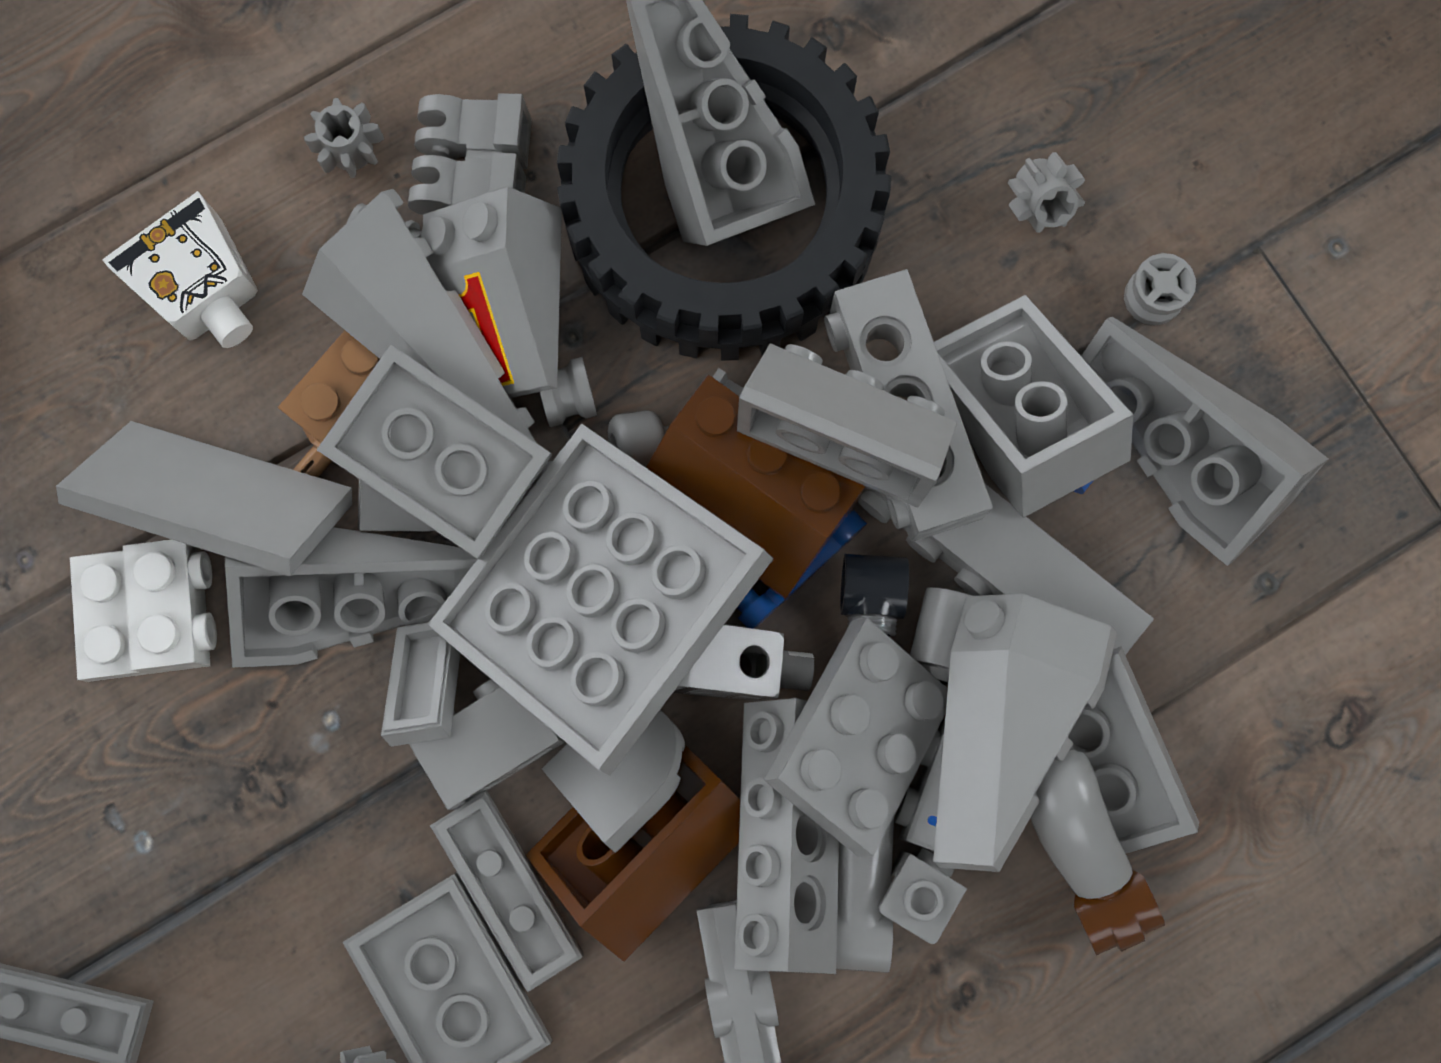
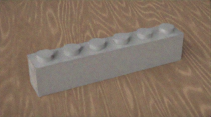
M986 484L985 486L993 509L982 520L914 542H910L909 536L906 538L907 543L925 559L935 562L940 558L958 573L954 578L955 582L969 595L983 596L1024 593L1109 624L1117 632L1113 649L1122 646L1125 655L1154 620V618L1029 518H1022L1014 506ZM865 486L858 500L859 504L871 516L882 523H887L891 516L885 494Z

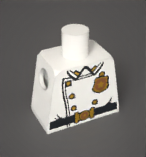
M198 191L102 259L108 268L189 341L197 339L210 330L223 348H230L244 341L253 330L252 324L239 307L256 295L257 287L222 219Z

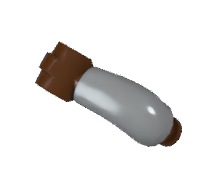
M1069 750L1063 762L1056 759L1053 761L1036 793L1039 798V804L1030 819L1049 858L1075 893L1074 908L1095 954L1099 955L1115 947L1122 952L1145 942V934L1165 926V921L1144 876L1132 870V866L1108 815L1097 777L1089 759L1083 752Z

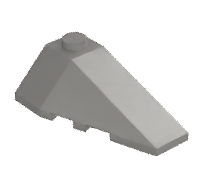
M1109 317L1105 320L1081 355L1086 363L1132 412V444L1141 456L1137 462L1146 476L1153 475L1172 503V506L1168 509L1179 526L1226 566L1230 565L1294 501L1329 459L1278 418L1114 317Z

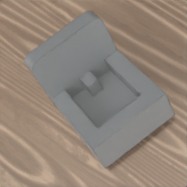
M925 848L921 849L917 857L901 851L892 866V875L895 878L880 902L878 910L882 915L926 942L935 944L967 888L950 878L955 869L938 867L933 862L934 854Z

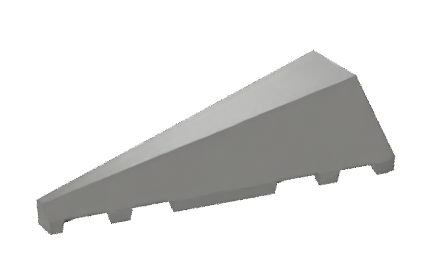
M394 189L380 192L319 249L302 295L379 359L390 344L536 443L528 430V427L534 423V420L526 407L515 408L498 378L505 374L475 321L457 291H445L430 266L427 258L433 253L432 249L424 237H413L397 209L403 204L399 194ZM549 461L545 464L537 478L532 483V486L536 484V482L539 480V478L543 475V473L546 471V469L553 461Z

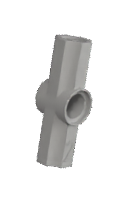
M737 900L697 908L709 978L705 979L714 1036L715 1038L720 1037L724 1057L723 1063H781L775 1026H779L769 971L734 970Z

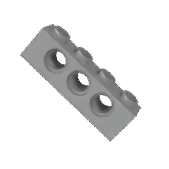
M908 269L835 291L830 309L831 314L824 316V322L833 350L835 352L844 350L850 370L860 371L876 378L884 385L883 391L894 396L906 398L918 396L928 399L945 410L944 417L957 422L939 478L918 508L885 494L887 507L897 529L905 527L910 542H914L982 520L993 509ZM875 339L887 340L897 349L898 357L891 361L877 360L868 352L866 344Z
M798 698L744 703L734 970L836 974L839 841L764 781L807 701Z

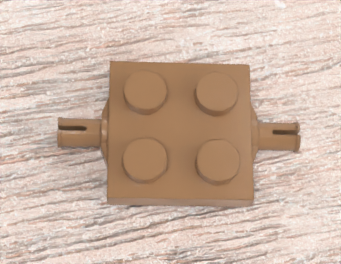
M346 330L343 331L278 406L284 414L303 428L309 441L314 445L293 470L319 477L332 462L331 459L317 451V448L380 360Z

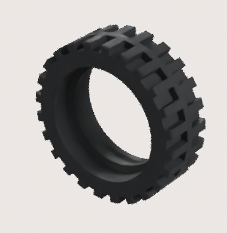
M730 13V26L721 27L730 41V50L749 79H755L766 97L763 100L774 117L795 129L813 147L820 158L825 175L826 206L822 221L807 248L791 264L767 276L753 280L733 283L706 282L688 278L666 269L650 258L638 244L623 212L621 199L622 177L631 151L653 129L638 55L632 51L628 44H624L611 54L614 72L607 79L594 71L584 84L587 106L584 110L571 106L565 121L569 140L568 146L560 145L558 148L557 167L561 186L557 187L560 207L575 261L580 263L587 286L594 296L600 293L605 298L609 314L621 325L625 324L628 319L639 325L641 339L655 346L659 345L662 337L679 343V355L696 359L699 347L721 349V361L739 360V348L759 345L761 355L763 356L770 343L780 347L781 339L793 333L797 335L800 341L816 333L818 320L826 313L831 314L830 309L834 292L862 283L868 271L873 252L876 250L891 191L892 176L886 174V166L890 155L887 134L876 136L875 127L879 111L872 97L868 96L860 101H857L854 97L858 76L846 63H843L835 71L825 64L827 47L813 37L810 38L803 48L789 41L790 26L772 20L769 32L748 28L749 15Z

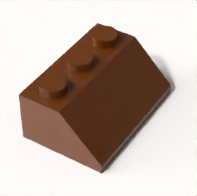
M708 374L670 424L646 468L763 548L773 560L759 577L758 581L786 600L858 502L865 486L738 432L740 396Z
M686 745L684 751H682L681 763L677 773L681 778L677 789L664 806L616 853L599 838L577 810L572 807L526 854V857L580 927L623 962L739 843L741 800Z

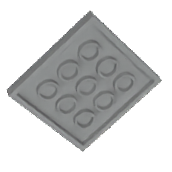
M581 424L503 525L481 559L476 560L427 625L594 767L611 776L772 562L773 558L763 548Z

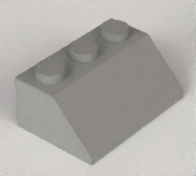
M770 343L739 397L737 431L918 508L937 481L957 422L944 417L945 410L928 399L909 396L906 401L883 391L884 385L866 373L848 370L846 375L821 365L823 362L822 358L804 347L789 344L783 349Z

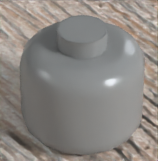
M649 410L617 414L612 417L608 425V442L646 468L669 426H663L659 416Z

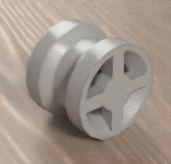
M1161 253L1150 256L1142 262L1125 287L1124 301L1127 310L1134 319L1143 324L1157 326L1168 323L1190 302L1195 293L1196 278L1193 269L1184 259L1174 254ZM1159 296H1164V297H1165V299H1158V298H1159Z
M583 357L571 359L565 368L558 369L557 388L540 392L550 428L562 425L566 417L580 415L587 419L598 416Z

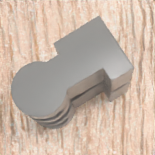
M498 93L497 100H469L451 95L433 94L424 96L419 100L417 118L420 123L427 127L416 131L414 146L425 155L413 159L411 175L416 180L425 184L414 185L409 189L408 207L410 210L423 215L506 186L525 193L526 175L523 169H527L532 118L522 94ZM460 157H465V161L453 160Z

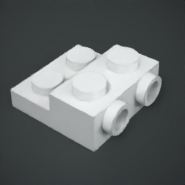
M171 539L123 545V551L70 557L77 680L91 682L210 666L209 650H214L216 647L217 631L212 614L206 613L205 589L210 588L212 584V567L209 556L205 551Z

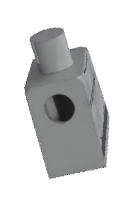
M723 625L673 693L765 701L778 698L780 688L809 691L814 674V657L812 653L783 650V633ZM740 655H745L750 660L752 667L750 675H745L741 670L739 664Z

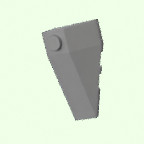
M626 0L664 183L683 242L708 246L815 205L798 144L788 129L780 126L763 100L766 97L755 79H749L731 52L730 41L703 0Z
M333 527L291 576L225 556L232 668L298 665L318 659V650L351 641L355 648L374 642L373 634L403 625L409 626L430 622L476 562L477 558L461 547Z
M1024 593L966 596L950 656L933 860L938 867L1000 872L1039 804L1036 791L1055 759L1063 762L1073 745V742L1068 738L1072 728L1085 706L1093 709L1104 691L1117 632L1111 625Z

